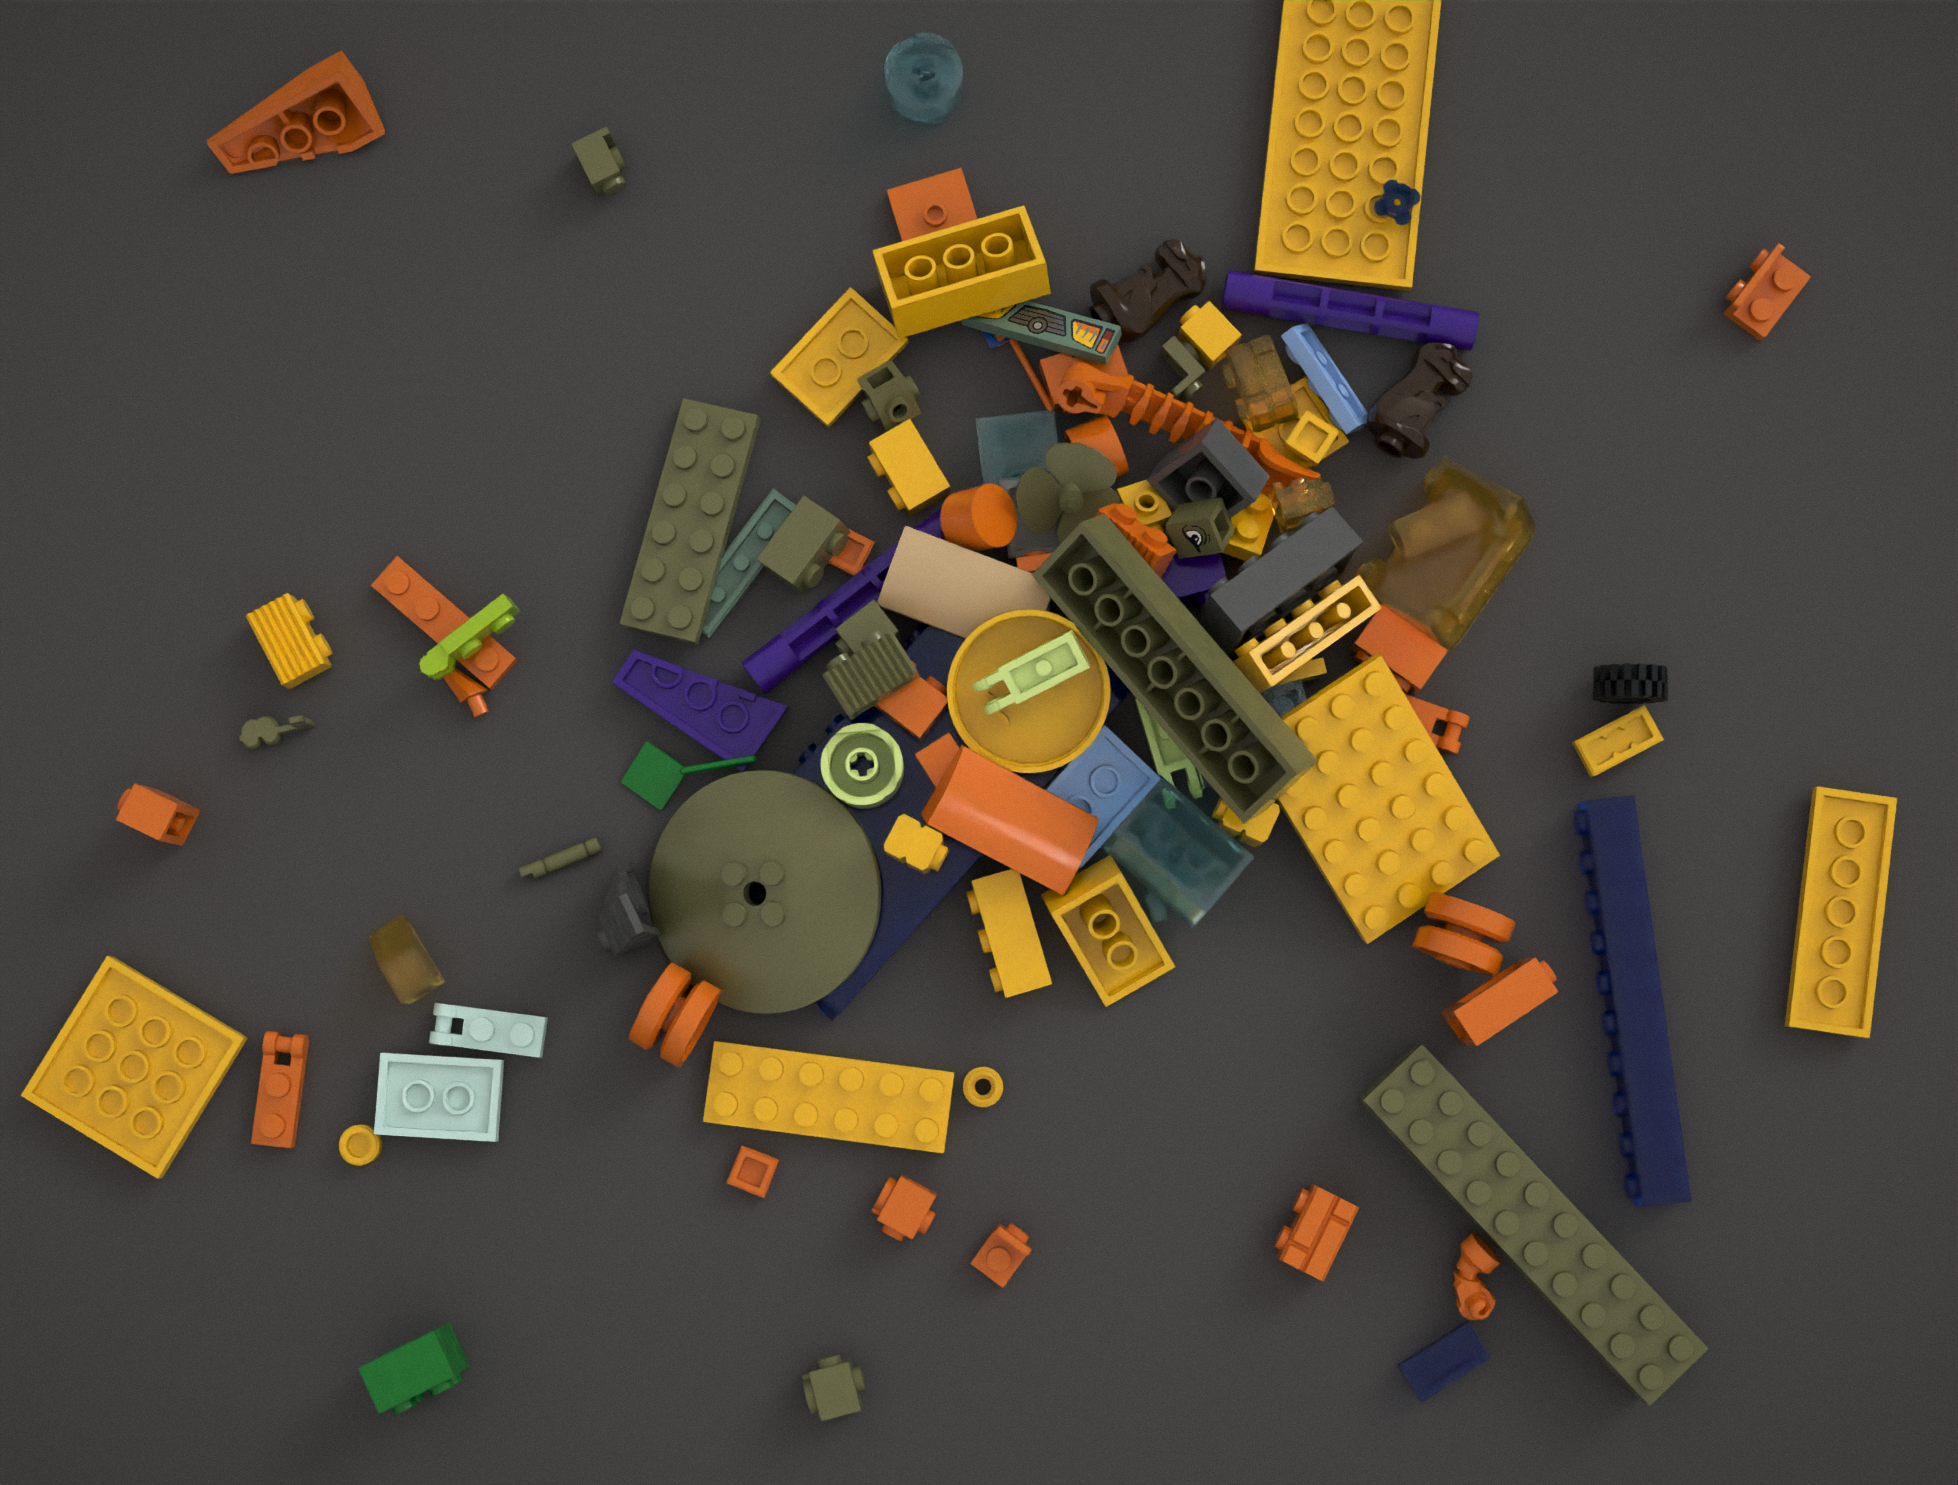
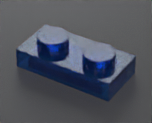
M1465 1321L1397 1365L1418 1399L1423 1402L1489 1360L1490 1356L1470 1324Z

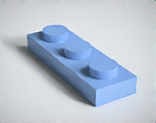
M1305 323L1294 326L1282 334L1281 337L1286 343L1285 349L1288 356L1293 362L1301 366L1308 377V386L1315 395L1323 399L1329 408V417L1334 425L1343 430L1346 435L1365 427L1368 419L1367 411L1310 325Z

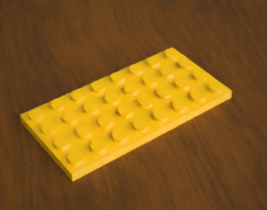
M1283 0L1253 274L1410 292L1414 274L1441 0Z

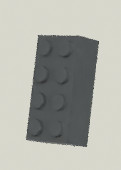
M1332 506L1320 515L1317 511L1312 512L1299 524L1298 528L1300 530L1290 537L1287 533L1282 534L1268 547L1269 552L1260 559L1256 555L1252 556L1240 566L1237 576L1230 581L1224 577L1208 590L1209 598L1200 607L1202 614L1198 622L1230 659L1237 655L1235 650L1254 637L1256 640L1264 635L1262 632L1264 629L1281 618L1286 619L1291 615L1290 611L1306 600L1313 599L1318 595L1317 592L1347 573L1363 544V540Z

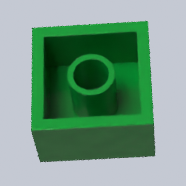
M450 1322L375 1358L359 1367L358 1370L378 1413L380 1414L391 1408L393 1414L396 1415L425 1399L423 1392L429 1390L433 1397L462 1381L460 1373L470 1367Z

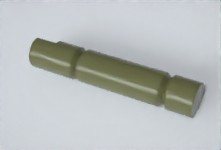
M596 836L585 841V843H579L547 856L544 860L540 859L520 867L519 871L522 877L532 873L536 879L546 875L547 872H553L585 859L588 855L592 856L600 853L603 850Z

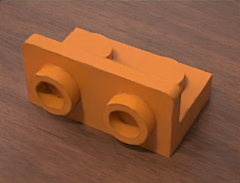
M1780 243L1770 252L1763 248L1748 267L1754 271L1748 281L1745 283L1740 279L1725 297L1731 303L1722 314L1760 342L1767 336L1811 278L1810 275L1781 255L1785 247Z

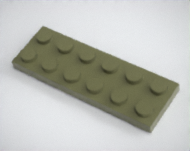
M683 398L619 624L622 627L695 645L699 644L761 419L758 415Z

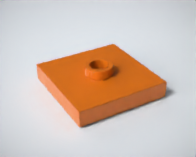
M962 168L886 190L901 241L977 219Z

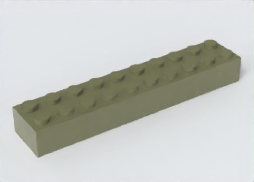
M1414 1044L1357 1098L1638 1400L1651 1406L1709 1349L1423 1044Z

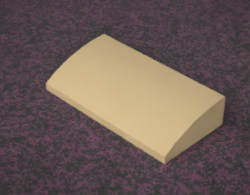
M905 526L877 604L881 608L966 639L979 625L1001 613L1017 609H1040L1047 611L1052 598L1030 572Z

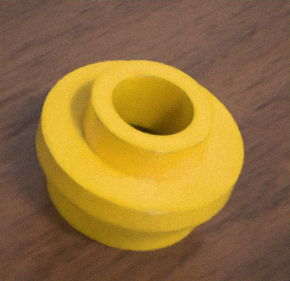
M977 1067L966 1075L963 1082V1092L971 1104L977 1107H989L1000 1099L1003 1092V1082L1000 1075L992 1068ZM980 1079H986L991 1084V1090L985 1095L977 1093L975 1089V1084Z

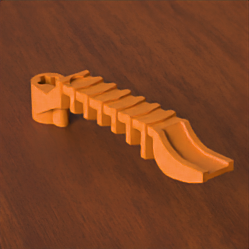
M1075 363L1066 369L1056 393L1059 405L1070 413L1079 414L1086 411L1115 418L1120 411H1124L1131 415L1129 424L1135 426L1140 420L1150 423V433L1155 435L1160 429L1171 433L1169 441L1172 443H1176L1179 438L1188 439L1216 419L1210 411L1205 413L1194 408V404L1190 402L1185 404L1176 400L1174 395L1169 392L1163 394L1155 390L1154 386L1150 383L1144 385L1134 380V376L1130 374L1128 377L1112 376L1085 363ZM1220 420L1269 474L1270 478L1261 493L1288 503L1303 506L1320 479L1321 474L1286 458L1268 440L1252 435V431L1248 429L1243 431L1233 426V422L1229 420L1226 422Z

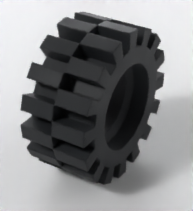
M1642 663L1595 666L1593 668V700L1612 704H1643L1667 701L1668 668L1662 665H1646Z

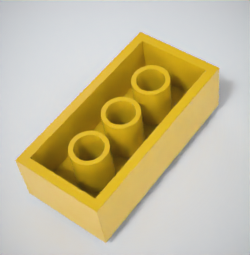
M1024 205L872 250L880 284L899 339L1051 294L1046 261Z

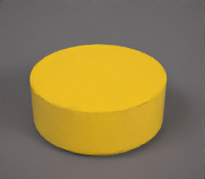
M366 1124L349 1127L343 1132L339 1140V1151L342 1158L356 1166L373 1162L379 1156L382 1149L381 1136L375 1135L374 1128Z

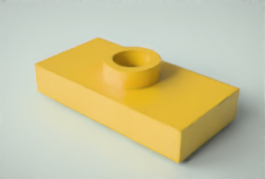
M1643 705L1577 739L1572 744L1590 778L1664 739L1647 707Z

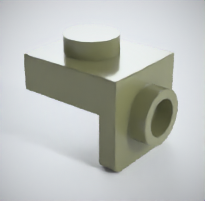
M1175 336L1171 337L1162 345L1160 356L1182 379L1170 393L1174 395V399L1180 400L1183 398L1187 402L1203 388L1204 385L1200 381L1203 380L1206 370L1197 361L1200 358L1198 353L1187 341L1184 340L1180 343Z

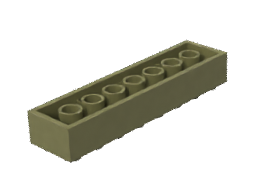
M1105 513L1082 521L1032 574L1035 580L1070 621L1075 624L1081 634L1243 824L1266 811L1318 762Z

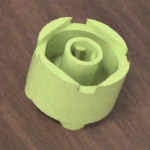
M856 723L840 729L826 744L821 756V773L825 784L836 798L838 797L840 801L850 807L869 809L884 804L896 795L904 777V760L899 745L889 733L873 724ZM864 756L868 763H874V768L868 769L866 776H860L858 770H852V765L859 764V757Z

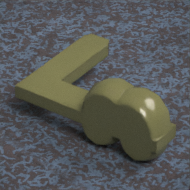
M298 715L288 718V725L279 726L273 717L261 716L258 719L251 718L247 720L241 728L239 738L244 747L254 750L260 747L262 741L267 745H275L281 740V734L315 727L313 720Z

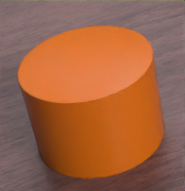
M1101 415L1064 431L1066 443H1081L1095 448L1105 455L1115 465L1117 478L1129 473L1123 448L1107 415Z
M990 483L950 494L942 505L940 522L944 537L948 542L978 553L1003 547L1010 543L1017 528V513L1009 494L1002 487Z

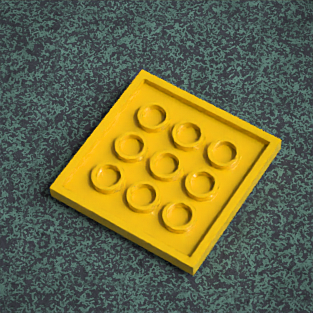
M106 956L21 1096L155 1178L160 1179L167 1172L248 1037L117 958Z

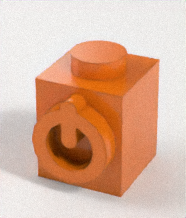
M902 1174L898 1181L889 1177L871 1212L879 1216L877 1220L884 1224L881 1231L901 1242L905 1236L913 1240L917 1231L925 1235L936 1214L929 1209L937 1193Z

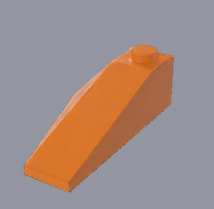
M341 50L306 69L209 138L207 145L230 174L276 166L279 161L301 157L302 161L315 159L317 154L338 151V154L352 152L384 135L385 129L364 80Z

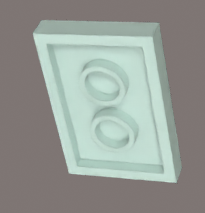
M380 1053L374 1134L497 1142L499 1137L504 1060Z

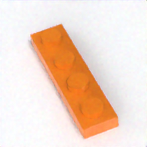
M398 556L371 584L376 591L437 643L470 619ZM488 635L481 641L483 646L478 652L467 659H463L461 656L457 661L493 690L516 664L518 659Z

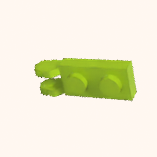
M504 593L441 640L427 652L426 656L423 655L420 663H418L420 664L421 673L434 678V680L445 678V675H449L455 670V663L461 656L463 659L471 657L482 648L483 644L481 641L492 632L497 635L508 629L515 622L513 616L520 612V610L511 598Z

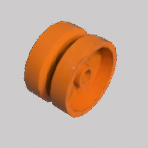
M1430 893L1424 913L1430 920L1445 926V929L1430 925L1418 927L1411 946L1452 967L1497 977L1504 957L1497 949L1482 943V940L1496 944L1509 942L1516 922L1500 913L1445 894Z
M671 962L645 998L630 1031L628 1040L645 1050H649L667 1032L660 1047V1058L680 1068L704 1032L718 1005L723 990L703 980L697 983L687 998H685L691 984V972Z

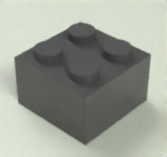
M1216 418L1162 456L1147 481L1174 511L1178 504L1222 497L1228 515L1231 518L1256 501L1270 476L1224 424Z

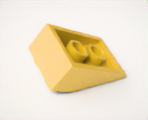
M1111 855L1077 873L1064 896L1052 889L1041 894L1048 910L1105 1007L1175 968L1174 963Z

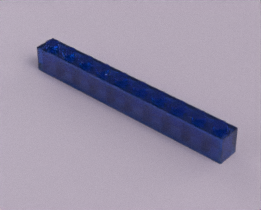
M1635 796L1587 800L1578 803L1579 811L1574 812V825L1577 835H1582L1584 851H1580L1579 861L1582 874L1588 875L1590 891L1585 892V905L1588 914L1593 915L1595 931H1591L1590 940L1594 955H1599L1601 971L1596 972V984L1599 994L1605 996L1607 1010L1602 1012V1026L1604 1034L1610 1036L1612 1052L1607 1054V1063L1610 1075L1616 1076L1618 1092L1613 1093V1106L1616 1116L1622 1118L1624 1132L1619 1133L1618 1141L1620 1153L1623 1158L1627 1157L1629 1174L1624 1175L1625 1191L1629 1199L1633 1198V1204L1640 1207L1691 1202Z

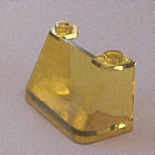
M1444 456L1439 464L1432 467L1425 476L1424 487L1426 488L1425 494L1428 503L1386 562L1378 558L1365 562L1359 568L1356 576H1361L1380 606L1384 605L1446 648L1447 652H1450L1462 640L1529 545L1534 535L1535 522L1522 496Z

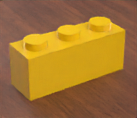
M1009 869L972 880L973 890L967 891L966 894L972 915L980 913L985 928L977 930L984 954L992 952L996 967L989 969L995 993L1003 991L1005 998L1052 985L1020 873Z

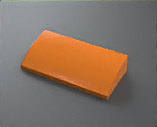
M961 745L920 814L927 825L1063 896L1080 867L1099 821L1096 816L964 745Z

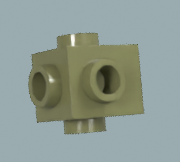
M892 360L857 378L866 397V400L861 402L863 409L872 423L879 420L886 431L922 413L915 400L921 396L915 382L910 375L904 377Z

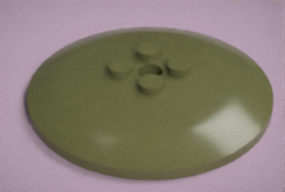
M757 770L740 772L715 780L701 788L679 807L669 820L656 846L649 877V900L654 927L659 928L662 934L658 939L670 961L691 972V985L693 987L705 980L722 989L723 992L718 1003L730 1008L750 1013H782L805 1007L828 996L839 988L858 968L869 950L879 922L882 889L880 871L873 846L863 826L852 811L829 790L807 778L782 771ZM755 881L761 883L766 890V898L760 905L754 903L749 896V888Z

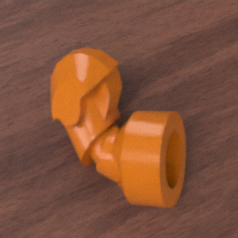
M1472 1232L1460 1243L1461 1256L1456 1264L1458 1271H1453L1455 1279L1453 1285L1457 1296L1456 1305L1461 1315L1468 1320H1483L1494 1309L1496 1298L1488 1290L1486 1284L1479 1279L1477 1274H1490L1501 1264V1259L1481 1236Z

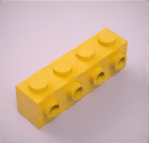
M1360 575L1343 585L1338 580H1335L1317 592L1321 600L1314 604L1311 599H1308L1290 611L1294 619L1286 623L1281 618L1264 629L1262 632L1267 638L1258 643L1254 637L1235 650L1238 658L1232 662L1259 693L1274 686L1382 608Z

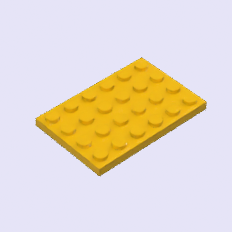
M1376 653L1281 716L1282 720L1318 762L1277 801L1365 943L1369 944L1426 906L1430 893H1445L1500 856L1382 655Z

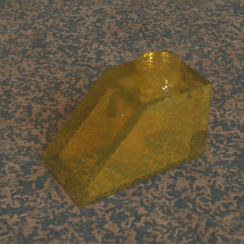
M404 914L368 935L379 967L401 1003L411 1004L445 983Z

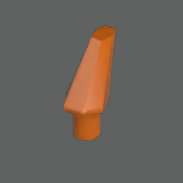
M457 668L451 674L445 675L444 680L457 696L459 702H468L474 718L489 713L482 696L488 691L487 688Z

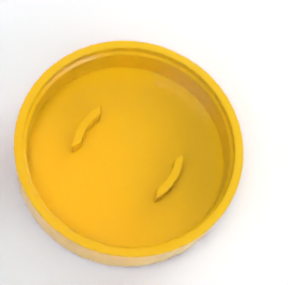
M1017 609L988 619L971 632L961 644L948 674L947 702L953 724L960 737L971 750L1013 772H1044L1071 762L1081 755L1096 739L1102 729L1109 709L1110 678L1104 659L1068 618L1046 610ZM1072 629L1091 665L1090 668L1017 705L1014 702L987 715L984 706L990 700L1008 694L1010 691L1004 680L993 684L992 687L985 691L975 692L972 684L997 671L999 666Z

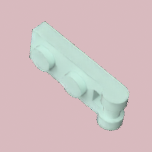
M442 1003L434 1004L433 1015H437L435 1031H430L429 1043L538 1058L543 1056L548 1017ZM453 1018L464 1019L462 1035L450 1033Z

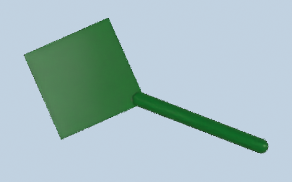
M646 741L620 782L662 811L685 775L755 763L757 758L754 755L685 767L651 742Z

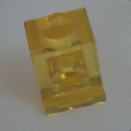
M1306 477L1299 478L1288 483L1286 488L1282 487L1281 481L1273 483L1268 497L1281 534L1299 529V524L1312 512L1316 511L1320 515L1334 505L1332 488L1329 482H1323L1321 477L1310 481Z

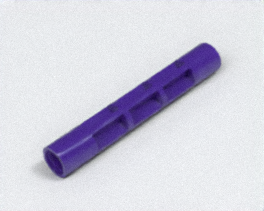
M1232 270L1227 272L1221 306L1223 310L1253 315L1260 313L1264 314L1265 317L1425 344L1429 342L1445 343L1455 346L1456 349L1471 351L1474 346L1479 322V312L1330 288Z
M942 507L913 529L947 541L940 522ZM899 541L869 565L863 567L859 573L827 598L818 602L814 608L782 633L777 634L741 662L765 694L837 638L838 635L835 629L873 599L877 603Z

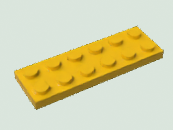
M1818 786L1812 788L1785 1027L1870 1038L1897 798Z
M714 1041L703 1122L944 1153L955 1072Z

